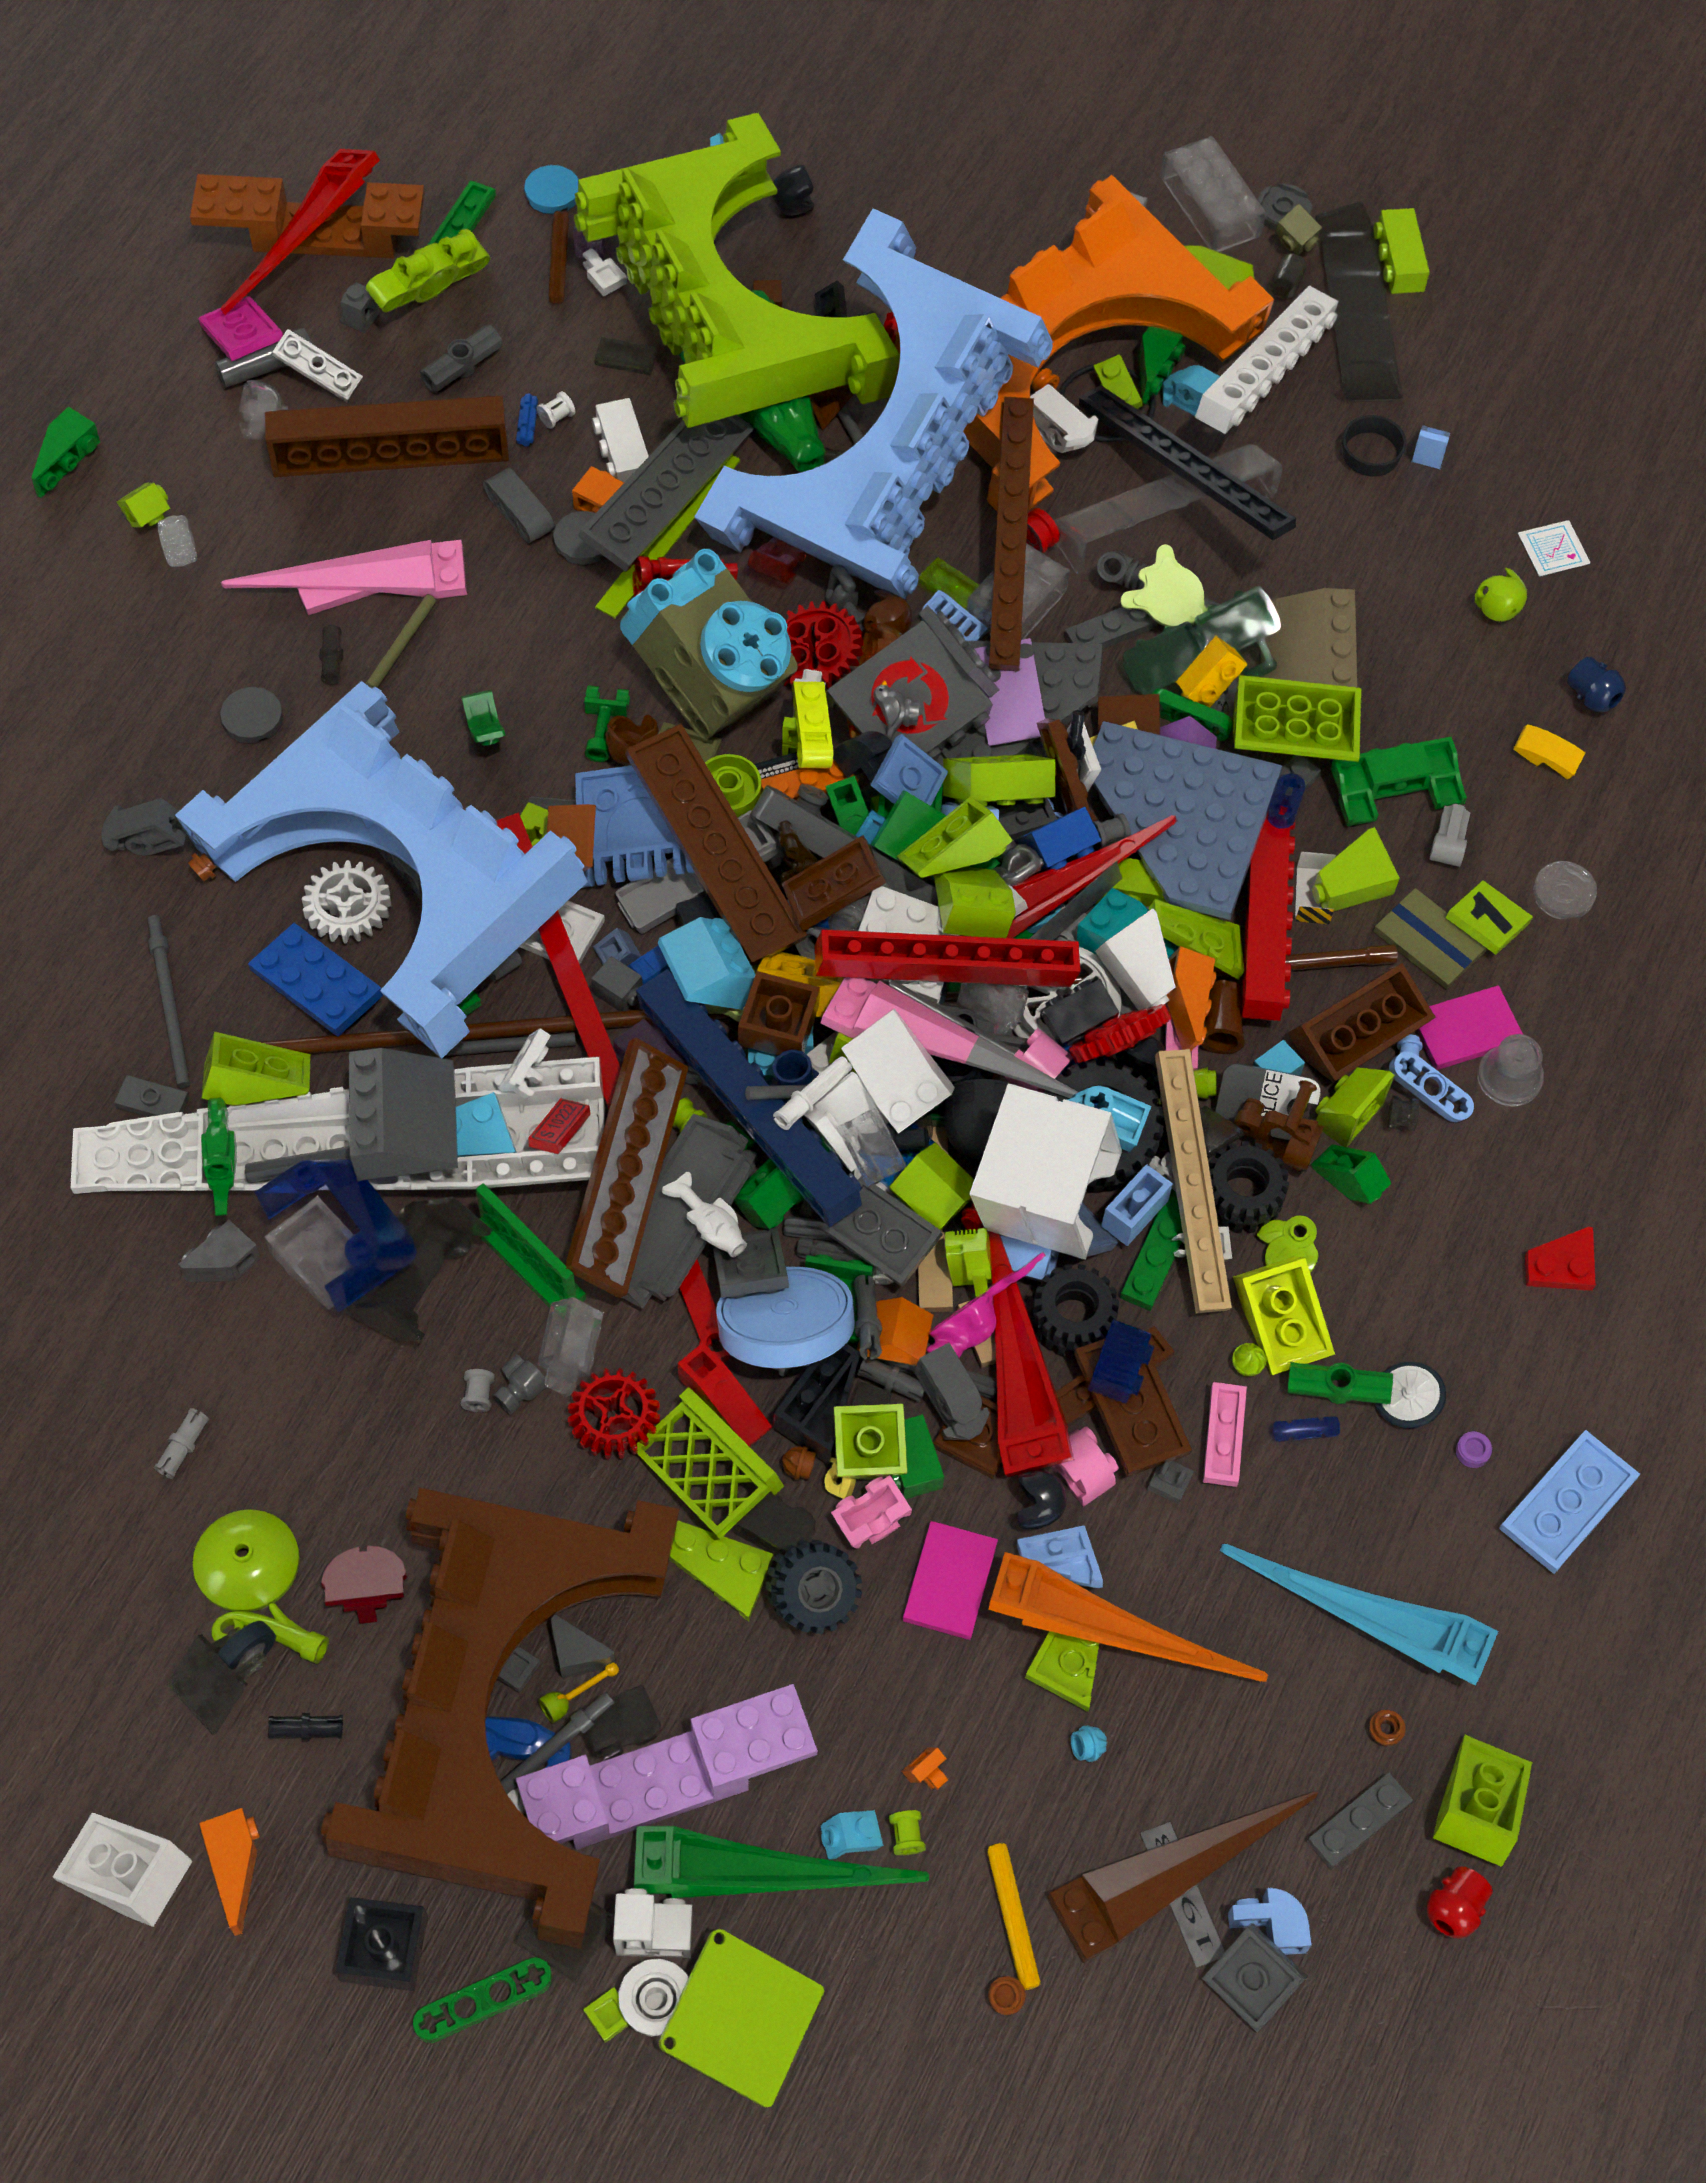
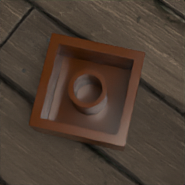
M757 971L738 1026V1043L740 1046L778 1056L782 1052L792 1049L805 1052L819 1008L820 987Z

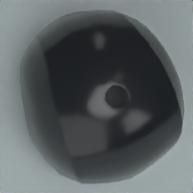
M804 165L791 167L774 179L773 183L777 188V194L772 196L777 207L786 216L794 217L814 208L815 204L810 198L814 187Z
M1149 1036L1138 1041L1133 1047L1113 1054V1058L1132 1068L1131 1075L1135 1078L1142 1075L1148 1081L1146 1088L1149 1090V1082L1158 1075L1155 1054L1158 1051L1166 1050L1160 1041Z
M1031 1470L1018 1474V1481L1022 1491L1035 1504L1019 1512V1528L1035 1530L1056 1522L1064 1513L1067 1501L1065 1489L1060 1479L1053 1473L1043 1470Z

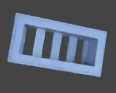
M938 590L923 607L924 609L928 605L936 614L941 610L946 617L950 615L951 618L949 620L955 626L960 621L962 625L958 629L963 635L969 628L973 629L968 637L964 635L963 638L966 641H980L988 631L984 624L941 590Z

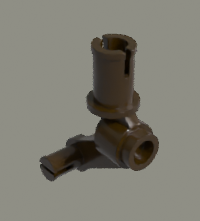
M782 821L779 823L780 826L778 825L780 844L785 848L788 857L796 859L792 869L783 871L780 875L781 882L778 887L787 900L788 898L782 883L817 863L818 859L798 838L797 833L792 829V824L789 821Z

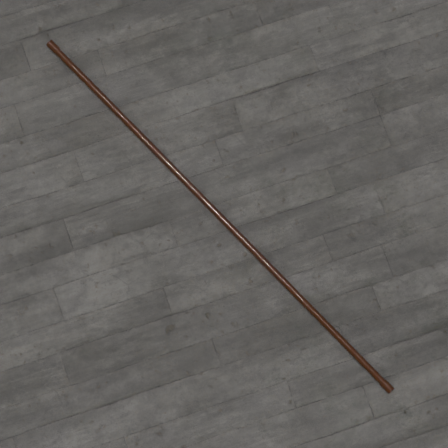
M1395 944L1368 946L1363 949L1292 954L1290 957L1286 956V963H1291V970L1362 964L1397 963V948ZM1214 966L1213 971L1216 972V977L1231 976ZM1080 972L1073 984H1078L1090 974L1088 972ZM989 984L969 990L947 991L945 1000L1006 995L1007 985ZM1029 987L1026 990V993L1041 991ZM642 1009L599 1013L605 1029L654 1024ZM707 1014L711 1019L731 1018L724 1014ZM572 1015L466 1024L470 1032L461 1041L530 1035L540 1028L547 1033L578 1030ZM407 1029L343 1034L338 1037L331 1035L260 1041L261 1043L307 1054L424 1044Z

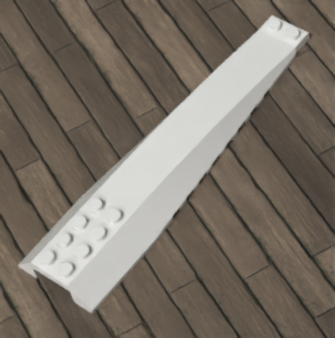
M600 1058L541 1061L539 1064H532L531 1068L540 1073L543 1079L538 1084L533 1083L531 1080H524L527 1087L535 1092L528 1099L523 1098L514 1091L502 1092L498 1089L512 1064L455 1069L456 1107L494 1092L499 1100L517 1153L458 1157V1168L377 1179L358 1181L353 1166L252 1183L248 1182L245 1176V1165L247 1163L350 1146L349 1089L344 1090L343 1087L331 1088L330 1092L311 1095L308 1092V1094L298 1095L293 1098L267 1100L248 1105H230L227 1108L229 1115L228 1127L230 1131L235 1132L237 1145L234 1186L230 1190L476 1189L482 1183L488 1188L589 1180L605 1127V1103ZM560 1098L590 1106L591 1115L559 1154L529 1147L528 1137ZM208 1108L197 1109V1113L184 1115L182 1112L112 1122L107 1126L73 1128L71 1190L74 1194L103 1191L211 1190L204 1173L201 1134L206 1133L209 1126Z

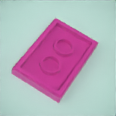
M250 296L243 298L226 315L219 308L198 318L201 328L231 361L274 344L283 337L281 329Z
M1499 985L1429 1006L1436 1018L1416 1030L1436 1070L1521 1045L1525 1040Z
M931 1521L903 1621L971 1640L998 1539Z

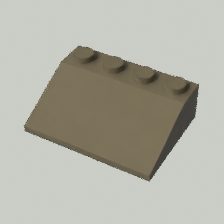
M1322 588L1260 603V628H1262L1260 631V677L1357 687L1354 589Z

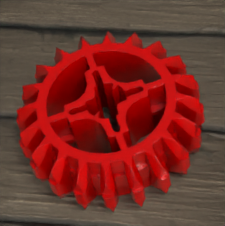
M620 1367L616 1371V1375H610L609 1369L605 1368L603 1371L604 1377L601 1378L592 1372L590 1375L592 1383L581 1380L579 1383L581 1391H573L571 1396L574 1402L568 1404V1413L572 1414L568 1417V1424L574 1427L572 1436L575 1439L581 1438L580 1446L583 1449L592 1445L591 1453L594 1456L598 1455L601 1450H604L607 1460L611 1458L612 1452H618L619 1458L623 1459L625 1457L624 1450L627 1449L636 1455L638 1453L637 1443L640 1442L642 1445L647 1446L649 1439L646 1434H655L657 1430L654 1425L660 1422V1414L657 1413L660 1410V1403L658 1400H654L656 1397L655 1390L653 1388L647 1389L648 1382L645 1378L636 1382L637 1376L634 1371L629 1373L627 1377H624L623 1369ZM614 1393L610 1397H602L605 1394ZM629 1396L640 1405L642 1409L641 1417L634 1415V1411L627 1407ZM620 1409V1415L615 1413V1417H608V1412L613 1414L614 1410L618 1411ZM588 1410L594 1412L595 1417L601 1420L599 1431L588 1423L586 1419ZM618 1430H627L624 1433L613 1435Z

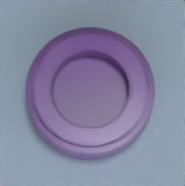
M1479 1432L1465 1433L1456 1446L1457 1458L1462 1464L1470 1468H1478L1485 1465L1492 1454L1490 1440Z

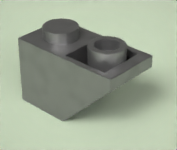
M228 1220L222 1226L212 1229L207 1239L201 1245L186 1252L178 1265L184 1279L188 1282L237 1281L261 1257L257 1245Z

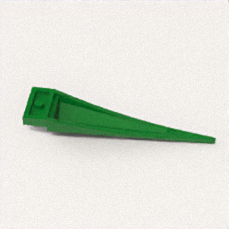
M637 1826L634 1889L646 1890L647 1894H672V1898L929 1881V1873L926 1871L869 1866L801 1856L737 1843L676 1826Z

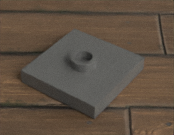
M1251 1923L1202 1979L1256 2032H1259L1308 1976L1259 1928Z

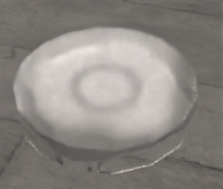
M1557 861L1547 864L1539 871L1533 885V893L1536 896L1535 901L1539 908L1546 914L1557 919L1568 920L1569 917H1582L1591 910L1597 896V885L1591 873L1582 866L1573 862Z

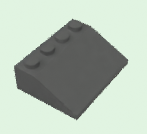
M385 1048L349 1052L350 1158L358 1181L458 1168L455 1065L453 1060Z

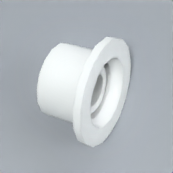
M664 1959L646 1960L634 1966L623 1978L619 1989V2008L625 2021L637 2032L648 2036L662 2035L689 1979L687 1974L675 1963Z

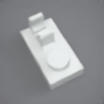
M540 1028L528 1036L498 1087L500 1091H514L525 1099L534 1095L535 1092L527 1087L524 1080H531L535 1084L542 1081L543 1076L531 1068L534 1063L539 1064L547 1054L549 1048L545 1045L551 1035Z

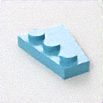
M494 1092L456 1107L458 1157L517 1153L499 1100Z

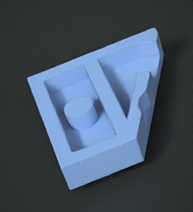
M1085 1525L1017 1539V1549L1020 1556L1041 1562L1077 1585L1092 1588L1103 1587V1578Z

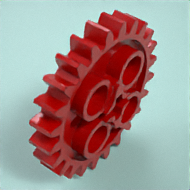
M811 601L809 608L806 610L801 605H798V613L794 614L790 610L787 611L789 619L785 621L791 642V653L797 663L802 660L804 661L797 664V672L790 677L784 686L790 683L792 687L795 678L802 679L804 670L809 669L821 671V682L826 683V687L829 689L832 687L831 681L836 680L838 682L842 679V674L848 675L851 673L849 666H859L857 657L863 656L861 646L864 645L862 631L853 615L849 616L846 608L839 611L837 604L834 603L828 609L825 601H822L819 608H815L813 601ZM813 625H815L814 634H815L816 639H817V641L815 642V645H814V640H813V636H812V626H813ZM814 650H816V656L818 659V667L816 669L815 658L812 654Z
M1165 1004L1153 1006L1149 1009L1144 1008L1137 1012L1131 1011L1107 1020L1101 1027L1086 1033L1084 1039L1073 1044L1069 1051L1075 1063L1085 1062L1091 1058L1096 1059L1104 1055L1107 1057L1131 1048L1138 1041L1157 1032V1028L1169 1022L1172 1017Z

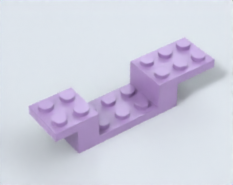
M794 1684L691 1718L690 1732L590 1766L586 1755L516 1778L528 1820L546 1836L560 1844L573 1839L575 1849L577 1850L635 1830L637 1826H647L748 1791L749 1778L817 1755L818 1751Z

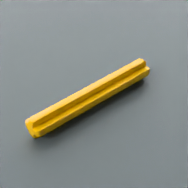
M1005 1843L994 1844L988 1847L987 1853L1017 1977L1025 1990L1039 1987L1040 1978L1008 1848Z

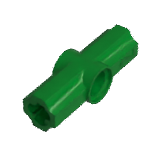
M1290 1363L1289 1394L1325 1397L1336 1404H1344L1350 1400L1391 1404L1393 1373L1357 1370L1345 1363H1336L1331 1366ZM1341 1379L1346 1381L1348 1386L1337 1387L1332 1382Z

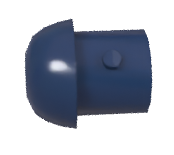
M1586 657L1579 661L1571 670L1567 683L1577 692V698L1580 700L1585 699L1584 705L1588 709L1595 712H1608L1615 708L1625 695V681L1617 670H1607L1606 667L1608 665L1606 663H1599L1593 657Z
M792 1049L782 1052L775 1058L772 1066L774 1077L771 1084L775 1086L808 1085L819 1075V1072L812 1067L808 1055L803 1051ZM784 1099L783 1102L786 1104L790 1099Z

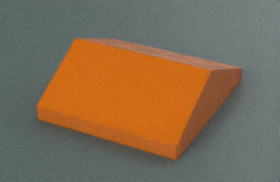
M903 1297L876 1301L878 1319L882 1323L880 1335L882 1353L878 1359L917 1366L920 1357L926 1354L933 1314ZM860 1341L858 1342L857 1349H856V1350L859 1351V1352H860ZM867 1349L868 1357H870L869 1349Z

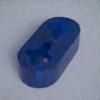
M1285 774L1277 782L1267 817L1269 822L1277 828H1288L1296 820L1305 791V782L1300 776ZM1289 787L1294 788L1291 796L1286 795V790ZM1282 806L1287 807V812L1284 815L1278 814Z

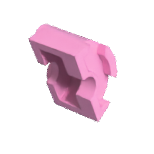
M1039 1028L1026 1041L1030 1046L1024 1053L1019 1049L1014 1055L1054 1079L1073 1059L1069 1052ZM1007 1076L1004 1078L1009 1083L1041 1093L1045 1092V1089Z
M1086 1426L1081 1430L1076 1429L1069 1434L1074 1460L1051 1466L1055 1472L1063 1476L1068 1484V1489L1083 1507L1116 1485L1114 1472L1119 1469L1115 1459L1109 1453L1103 1454L1097 1445L1096 1436Z
M890 1475L886 1478L878 1477L872 1480L865 1487L866 1494L858 1499H855L854 1496L844 1498L836 1505L837 1509L831 1512L851 1546L856 1549L860 1548L862 1543L868 1539L874 1544L887 1537L900 1527L897 1522L899 1519L911 1515V1507Z

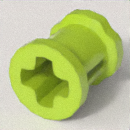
M901 1811L889 1816V1823L894 1826L896 1845L893 1847L895 1855H911L926 1850L925 1843L921 1841L918 1822L922 1818L920 1811Z

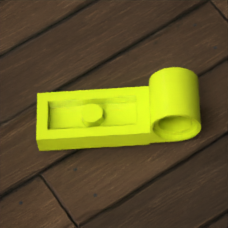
M793 682L792 695L799 739L797 747L799 768H831L833 764V744L824 682Z

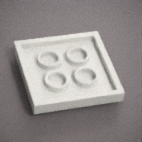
M883 886L872 891L858 930L960 936L943 933L938 906ZM866 978L875 983L881 981L886 985L891 981V979ZM895 980L935 1004L939 999L944 982Z

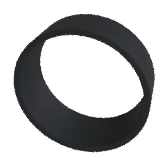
M1378 415L1358 417L1352 420L1343 432V458L1347 465L1357 473L1366 476L1385 475L1394 470L1406 449V436L1398 424L1386 417ZM1377 433L1388 438L1394 444L1397 457L1385 463L1365 462L1351 453L1347 443L1358 434Z

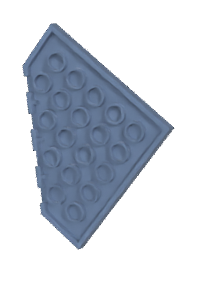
M1103 721L1093 746L1101 767V772L1093 785L1099 793L1101 802L1114 818L1119 813H1123L1126 816L1130 825L1131 835L1171 815H1176L1177 822L1137 850L1141 857V863L1152 880H1156L1163 891L1164 898L1169 904L1230 920L1281 776L1282 765Z

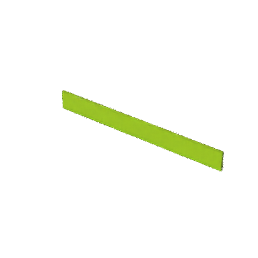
M732 456L724 466L734 469L740 462V459ZM722 468L642 556H647L654 560H657L658 557L666 556L695 519L694 516ZM634 564L627 572L623 571L595 606L597 610L616 619L634 596L632 574L635 571Z

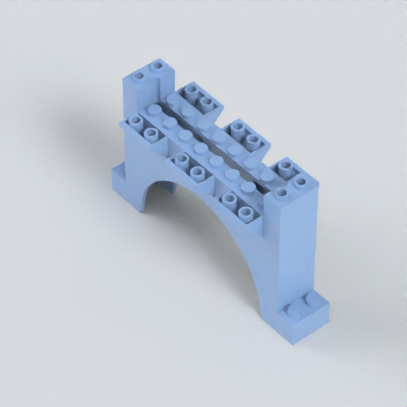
M873 208L843 260L862 272L856 282L857 285L879 298L893 312L900 336V365L892 395L884 411L867 434L853 447L832 461L812 470L784 476H761L736 471L723 466L694 518L711 539L740 553L744 546L750 543L754 534L753 530L757 528L832 566L841 565L849 574L881 590L892 592L906 599L908 594L914 592L919 580L918 572L910 565L911 562L908 559L910 545L915 537L920 536L925 525V518L919 507L923 501L930 497L932 489L935 492L941 493L944 486H948L952 481L957 463L965 458L969 449V441L963 432L966 425L974 420L976 414L984 417L988 409H992L995 406L999 390L1003 383L1006 384L1012 376L1013 364L1008 354L1039 368L1043 360L1049 357L1053 341L1042 317L915 260L916 246L904 223Z
M361 681L227 803L216 795L212 798L202 790L175 816L196 849L202 854L205 853L218 868L235 882L259 864L278 854L294 848L322 842L340 841L370 845L382 849L407 863L420 876L422 887L421 921L414 943L403 964L380 991L403 1011L397 1019L399 1023L442 1059L470 1032L464 1022L466 1015L457 1005L588 881L582 870L584 864L575 855L577 849L567 837L559 838L550 830L524 854L518 848L517 843L519 840L511 830L499 828L495 819L485 810L479 812L472 805L464 810L460 801L453 796L454 788L450 782L443 776L440 778L434 776L432 769L423 760L420 759L417 762L408 754L401 760L399 753L389 744L399 733V730L394 722L396 719L395 714L385 704L387 701L386 696L377 687L374 686L371 689Z

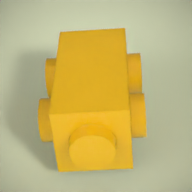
M1215 636L1178 678L1176 683L1183 690L1181 696L1211 707L1248 664L1234 647L1218 636Z

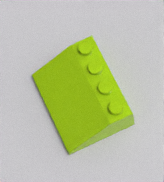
M1239 675L1233 709L1234 748L1359 762L1361 688Z

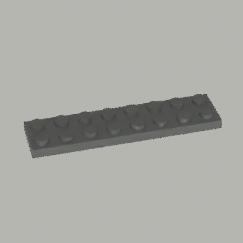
M738 415L687 428L684 420H682L582 527L578 537L627 572L636 562L637 557L643 555L751 436L754 427Z

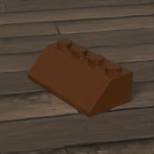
M1400 963L1287 1033L1303 1059L1330 1081L1334 1082L1436 1017L1403 963Z

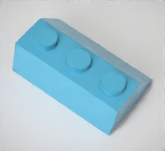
M699 917L660 937L658 945L686 1001L743 1010L756 974L740 943L730 933V927L723 919Z

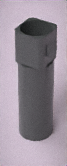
M305 328L293 331L312 344ZM279 341L234 361H231L228 357L215 361V366L223 386L227 388L288 366L272 356V352Z

